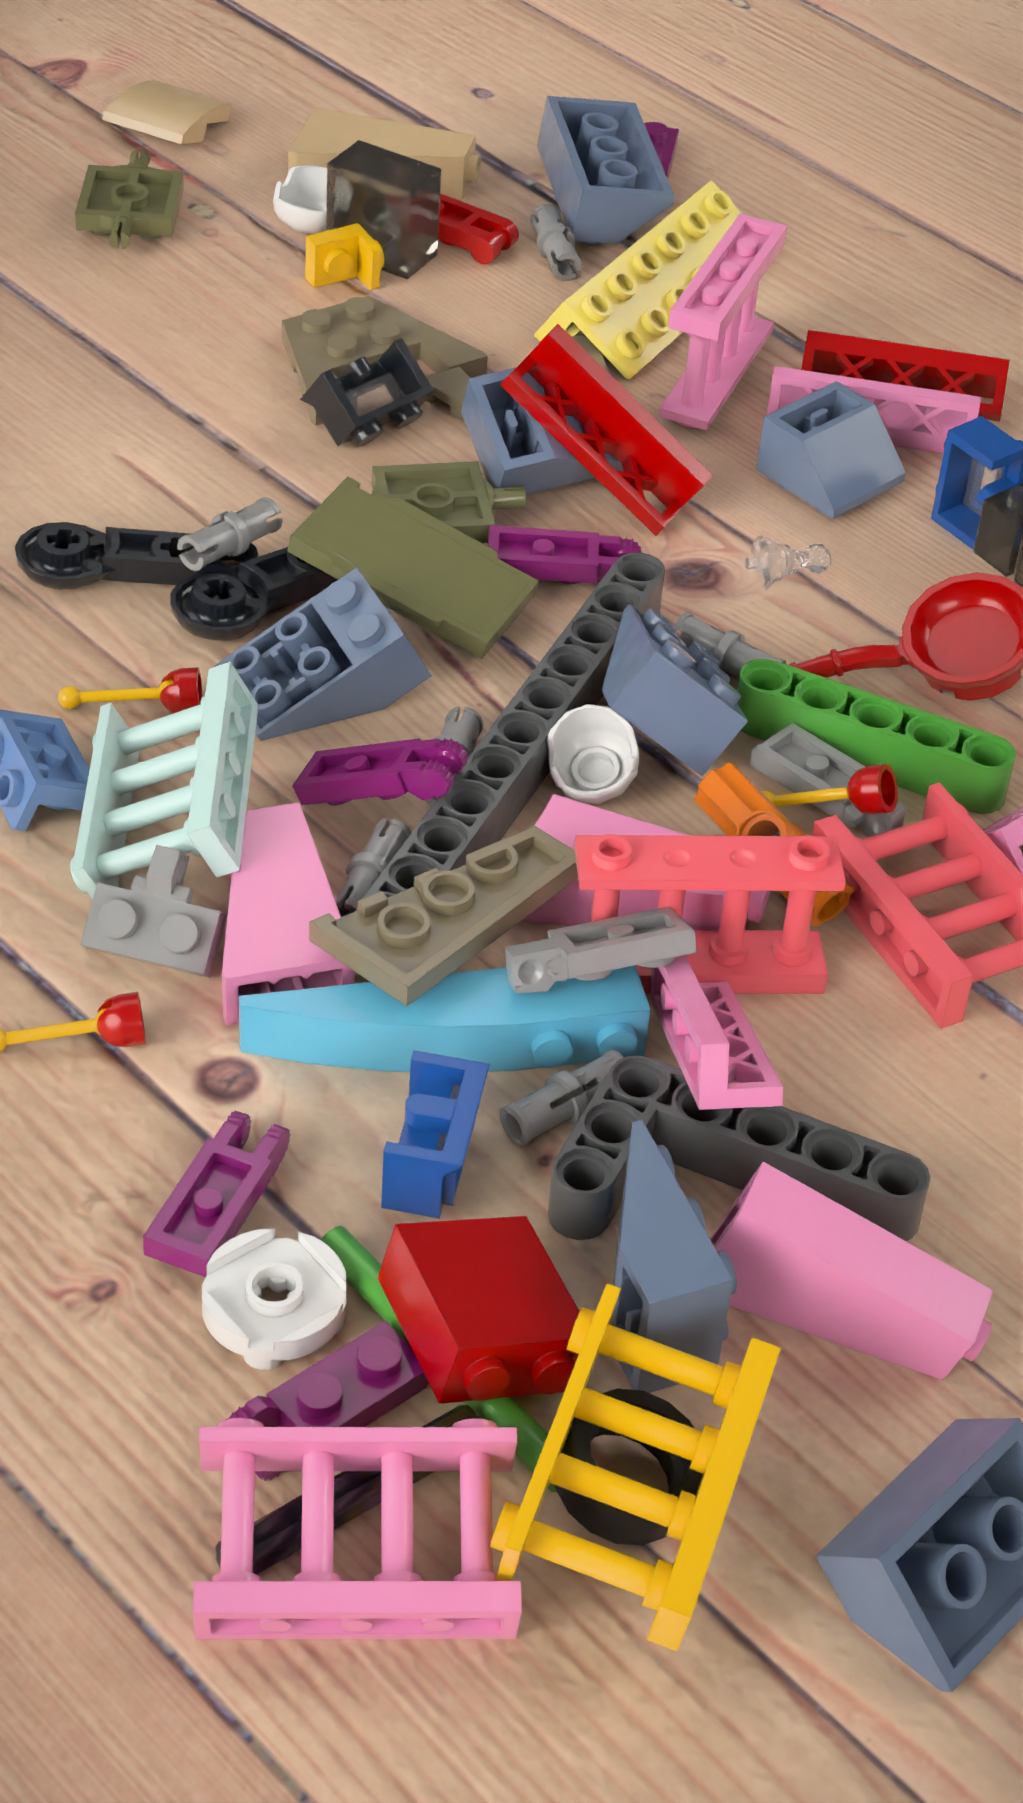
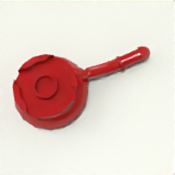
M979 572L949 577L927 588L909 607L902 625V636L899 637V645H868L838 652L836 649H832L829 654L798 664L792 662L789 666L829 678L835 675L841 677L844 675V672L852 670L910 665L912 668H916L925 677L930 686L942 693V687L947 691L954 692L956 699L972 701L992 698L1012 688L1021 678L1020 670L1023 668V587L1004 576Z

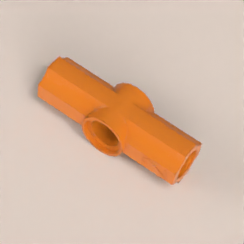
M728 762L718 769H712L698 784L699 789L693 800L727 836H772L776 832H780V836L807 835L802 828L790 822L739 767L732 762ZM846 881L844 891H816L810 924L818 928L823 923L835 919L849 905V898L855 889ZM779 891L788 900L789 891Z

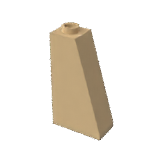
M315 107L288 150V172L292 167L316 165L332 169L345 178L349 188L348 196L387 197L409 181L451 198L463 199L470 183H477L481 170V155L475 154L476 135Z

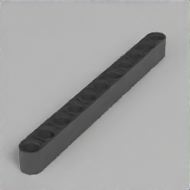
M629 553L622 555L615 561L470 754L463 770L459 774H455L453 777L455 780L450 791L444 797L440 796V798H437L363 898L380 891L388 898L414 887V877L431 869L437 868L439 871L461 867L466 864L467 854L498 842L504 837L550 772L547 737L550 729L565 712L586 704L598 705L603 698L602 687L624 609L630 603L643 614L649 608L660 613L665 568L658 558L645 553Z

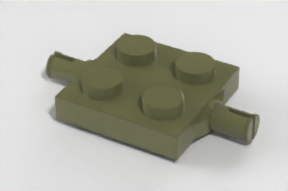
M138 149L132 151L128 165H88L75 211L76 230L91 231L97 235H110L109 242L116 249L119 247L120 239L121 249L127 248L130 244L131 234H139L141 237L148 239L160 238L162 236L173 237L184 188L183 171L159 170L149 167L150 155L143 149H141L140 158Z
M478 461L372 466L371 495L377 492L388 499L398 497L481 543H488L489 525H496L493 516L495 509H525L526 507L524 486L493 488L483 478Z

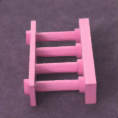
M740 213L670 309L668 328L685 332L690 338L686 370L659 408L658 417L675 421L687 428H700L704 430L709 428L773 331L774 322L754 317L759 281L784 246L787 225Z
M247 1418L227 1419L220 1422L217 1427H200L201 1471H223L220 1573L214 1575L212 1581H194L193 1621L195 1640L516 1639L522 1613L521 1581L496 1580L497 1573L493 1572V1548L490 1547V1543L493 1537L491 1471H512L517 1446V1428H498L495 1422L486 1419L461 1420L453 1424L452 1427H264L261 1422ZM255 1471H303L301 1573L295 1575L293 1581H260V1577L253 1573ZM334 1471H381V1573L376 1575L373 1581H341V1577L333 1573ZM413 1471H460L462 1573L456 1575L454 1581H422L420 1575L413 1573Z

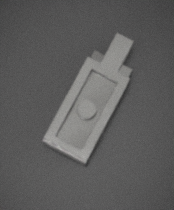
M794 723L754 747L750 760V766L794 793L847 787L850 777L857 770L865 767ZM849 799L811 803L831 816L837 815L847 826L856 827L859 825L863 834L869 837L902 827L904 813L906 812V806L897 801L896 808L892 813L875 815L860 812Z
M670 906L548 930V939L505 947L508 982L516 993L548 992L555 981L565 982L568 978L584 981L599 980L608 977L612 970L634 965L647 968L663 967L674 962L675 957L697 953L695 931Z

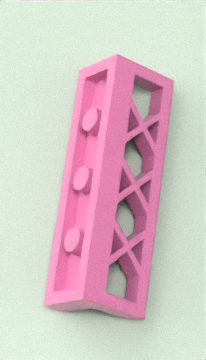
M774 366L767 411L768 415L838 381L876 405L894 446L944 454V443L948 430L978 418L981 397Z
M685 955L675 957L674 962L667 966L652 968L651 1004L699 1110L782 1106L783 1085L728 981L698 982Z

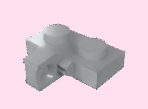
M156 845L148 868L147 878L135 875L131 890L97 882L80 945L87 949L210 978L226 915L218 910L191 904L193 889L182 886L190 857L181 850Z

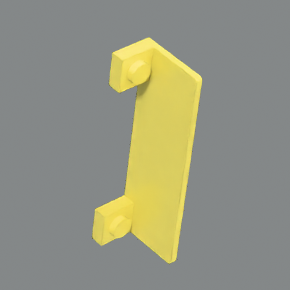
M710 180L566 299L534 336L540 342L557 324L571 337L583 332L627 380H630L683 333L668 328L670 309L741 211L733 204L731 198Z

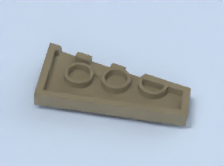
M533 826L467 854L466 864L454 870L439 871L437 868L417 875L414 877V887L387 898L380 891L358 900L357 911L339 919H335L328 913L309 921V941L405 1006H409L578 878L575 850L540 828Z

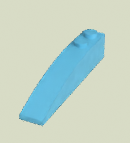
M636 965L612 970L608 977L599 980L584 981L568 978L565 982L555 981L548 992L516 993L509 985L507 967L451 973L409 1006H405L371 982L239 996V1045L243 1053L308 1064L375 1071L410 1072L413 1050L489 1063L488 1072L517 1071L543 1067L551 1068L561 1065L592 1062L601 1057L603 1053L612 1049L619 1052L624 1058L636 1055L645 1056L650 1007Z

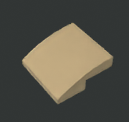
M150 80L136 84L121 93L106 107L102 120L179 144L204 142L208 123L229 122L232 103L157 80Z

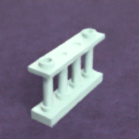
M231 662L208 670L205 696L201 698V704L132 728H128L112 703L100 707L97 730L92 738L93 753L76 850L70 863L71 874L76 886L81 892L88 893L92 900L97 882L118 887L120 875L149 866L156 845L181 850L184 854L192 852L196 856H202L216 878L240 870L258 704ZM200 731V736L196 737L195 744L138 763L140 750ZM195 770L194 777L190 779V785L131 804L134 790ZM189 812V818L185 820L183 828L125 846L127 832Z

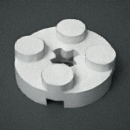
M275 1229L249 1231L230 1239L212 1254L206 1266L207 1276L202 1283V1317L212 1336L221 1345L234 1353L243 1355L245 1362L253 1368L271 1370L279 1367L285 1360L306 1356L328 1343L336 1333L343 1329L346 1323L345 1268L337 1254L327 1244L314 1236L298 1232V1241L290 1238H275ZM268 1286L276 1293L286 1289L290 1291L287 1299L282 1301L270 1302L261 1299V1289Z

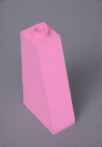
M553 794L535 824L536 827L575 850V835H687ZM577 878L522 921L564 926L591 922L594 890H579ZM620 890L618 916L657 909L659 890ZM686 890L682 919L693 930H719L725 890ZM751 891L745 930L750 921L761 922L769 901L770 891Z
M300 802L246 810L240 870L233 872L231 875L222 965L223 1018L225 1025L239 1023V996L355 984V971L309 941V921L328 913L335 919H339L341 916Z
M762 1162L710 1237L716 1251H724L734 1267L737 1288L736 1292L730 1296V1307L943 1380L962 1357L972 1362L982 1350L990 1334L992 1323L983 1318L993 1293L992 1289L765 1162Z

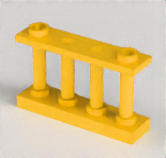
M606 1283L596 1311L582 1306L575 1322L567 1350L577 1353L579 1356L521 1506L506 1501L496 1525L490 1547L503 1552L496 1580L513 1581L525 1551L644 1597L643 1606L656 1610L647 1640L678 1651L692 1617L781 1348L752 1337L741 1365L729 1360L726 1361L724 1367L610 1325L621 1288ZM598 1355H605L714 1396L712 1404L725 1409L719 1429L705 1424L703 1430L700 1431L586 1388ZM574 1417L690 1460L689 1469L703 1474L697 1494L694 1495L682 1490L680 1496L677 1497L561 1453ZM549 1484H554L667 1527L666 1536L680 1541L673 1564L658 1558L654 1566L536 1521Z

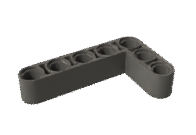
M641 1055L622 1058L610 1068L555 1158L552 1168L548 1206L549 1222L556 1232L566 1238L575 1240H587L601 1235L608 1228L622 1204L632 1122L643 1120L657 1146L664 1145L667 1148L675 1165L743 1190L762 1162H765L904 1241L912 1239L918 1232L930 1183L928 1168L919 1158L783 1106L699 1110L680 1068Z

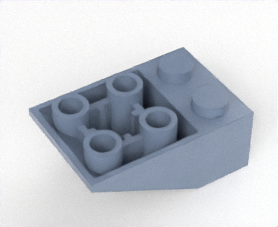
M515 368L468 379L461 414L486 479L493 488L524 486L525 493L528 495L595 478L500 385ZM528 372L521 378L537 394L546 396L544 388ZM565 415L567 423L576 432L585 434L582 424L573 416ZM604 453L606 461L615 470L623 471L619 460L612 454Z
M357 567L214 665L216 667L231 662L257 702L258 713L255 733L261 741L383 710L432 676Z
M629 603L622 615L602 692L612 710L699 775L703 776L748 722L737 704L742 696L728 684L731 681L730 677L718 667L721 664L720 661L707 649L695 641L687 648L686 644L674 634L677 630L675 626L660 613L649 608L643 614Z
M643 1120L632 1122L613 1286L621 1288L610 1325L718 1365L722 1341L728 1337L727 1313L730 1296L736 1292L737 1288L734 1267L728 1255L724 1251L717 1252L708 1237L704 1216L698 1202L693 1197L686 1198L675 1178L674 1164L667 1148L664 1145H656ZM618 1361L633 1390H643L651 1393L679 1384Z

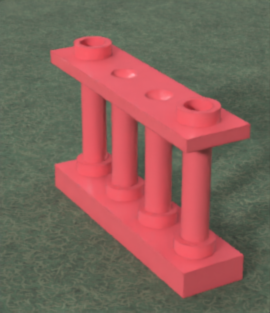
M940 782L929 785L922 820L860 839L849 831L837 815L814 822L812 836H837L845 880L855 889L849 898V905L843 911L941 1029L963 1021L972 983L1023 966V874L970 817L966 808L958 803ZM930 843L946 860V862L897 878L886 874L876 862L877 860ZM965 882L981 900L931 918L920 914L909 901L910 899ZM996 922H1000L1016 940V942L966 959L956 955L944 942L945 939Z
M575 835L574 846L579 890H594L591 922L618 916L620 890H659L657 909L670 906L681 918L686 890H725L719 930H694L697 953L685 955L698 982L728 981L734 994L825 993L828 974L820 932L809 931L816 891H844L846 880L837 836ZM751 891H789L783 931L745 930ZM636 965L645 994H651L652 968Z

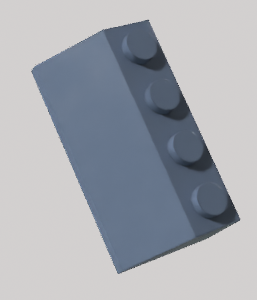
M547 96L537 147L566 227L568 226L572 230L575 241L589 246H596L601 243L618 244L673 205L674 193L636 103Z

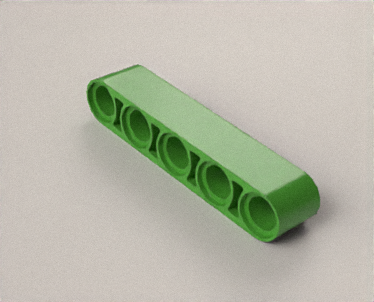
M755 659L742 666L737 689L742 698L737 704L748 720L741 729L742 732L765 741L794 723L865 767L878 764L890 765L896 777L897 787L927 797L929 785L940 782L958 803L962 804L967 811L987 814L998 811L1004 806L1016 757L1013 745L1006 739L778 661Z

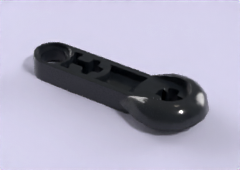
M69 522L46 523L33 527L22 534L15 545L18 566L29 579L43 587L58 590L77 589L100 580L177 585V583L192 575L207 572L238 571V565L221 563L222 561L243 563L258 557L257 548L251 542L249 548L244 553L234 557L233 555H225L207 564L201 570L193 571L184 565L179 555L195 547L192 545L184 550H178L177 548L179 539L192 533L106 527V533H103L85 525Z
M288 547L238 564V571L207 572L192 575L180 581L170 593L171 611L181 627L194 636L208 640L227 641L241 638L252 632L266 613L316 596L338 579L287 552Z

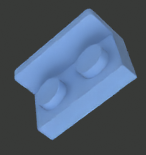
M0 710V807L11 829L26 831L38 805H44L53 810H65L67 808L83 810L90 769L61 718Z

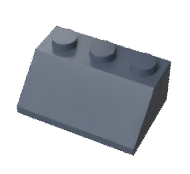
M1020 1418L956 1419L816 1555L851 1621L943 1692H953L1023 1617V1423Z

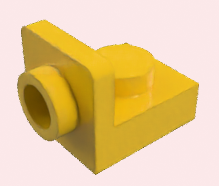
M359 223L306 236L305 279L314 288L356 277L369 290L380 287V271L384 266L383 249L380 243L374 240Z

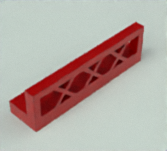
M559 324L540 341L531 353L500 384L655 536L667 526L679 510L713 476ZM528 372L544 388L546 396L537 394L521 378ZM565 415L573 416L582 424L585 434L576 432L567 423ZM604 453L612 454L619 460L623 471L615 470L606 461ZM643 490L650 491L666 506L661 514L645 499Z
M808 330L801 370L993 399L992 404L980 402L978 417L982 416L987 420L1000 422L1010 360Z

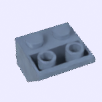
M838 381L764 416L756 470L831 519L846 513L905 481L906 471L876 405Z

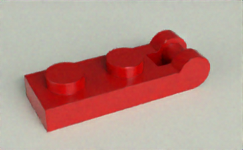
M409 181L382 200V218L398 223L406 230L419 231L440 239L446 245L458 246L469 250L472 257L480 264L486 265L491 263L500 255L501 250L509 249L519 238L517 226L508 218Z

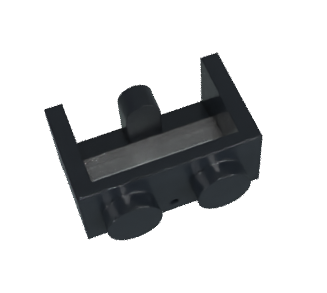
M401 338L394 341L378 361L369 364L365 357H361L353 361L337 379L331 370L321 373L300 400L314 407L337 446L353 440L357 447H361L380 436L384 432L382 426L393 422L397 429H401L417 420L423 414L420 408L421 405L433 394L434 389Z

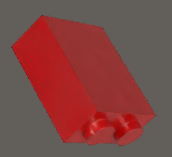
M527 1216L395 1224L377 1279L439 1404L565 1392L579 1354L567 1350V1346L580 1311Z

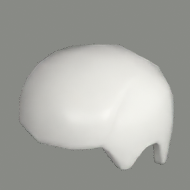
M316 165L292 167L283 185L281 181H278L276 184L273 198L274 210L283 223L297 232L316 234L327 231L338 225L344 216L349 193L347 182L344 177L332 169Z
M586 704L569 710L550 729L547 737L551 776L556 786L561 788L564 795L572 800L592 804L603 803L622 795L637 775L639 749L634 730L626 719L610 707Z

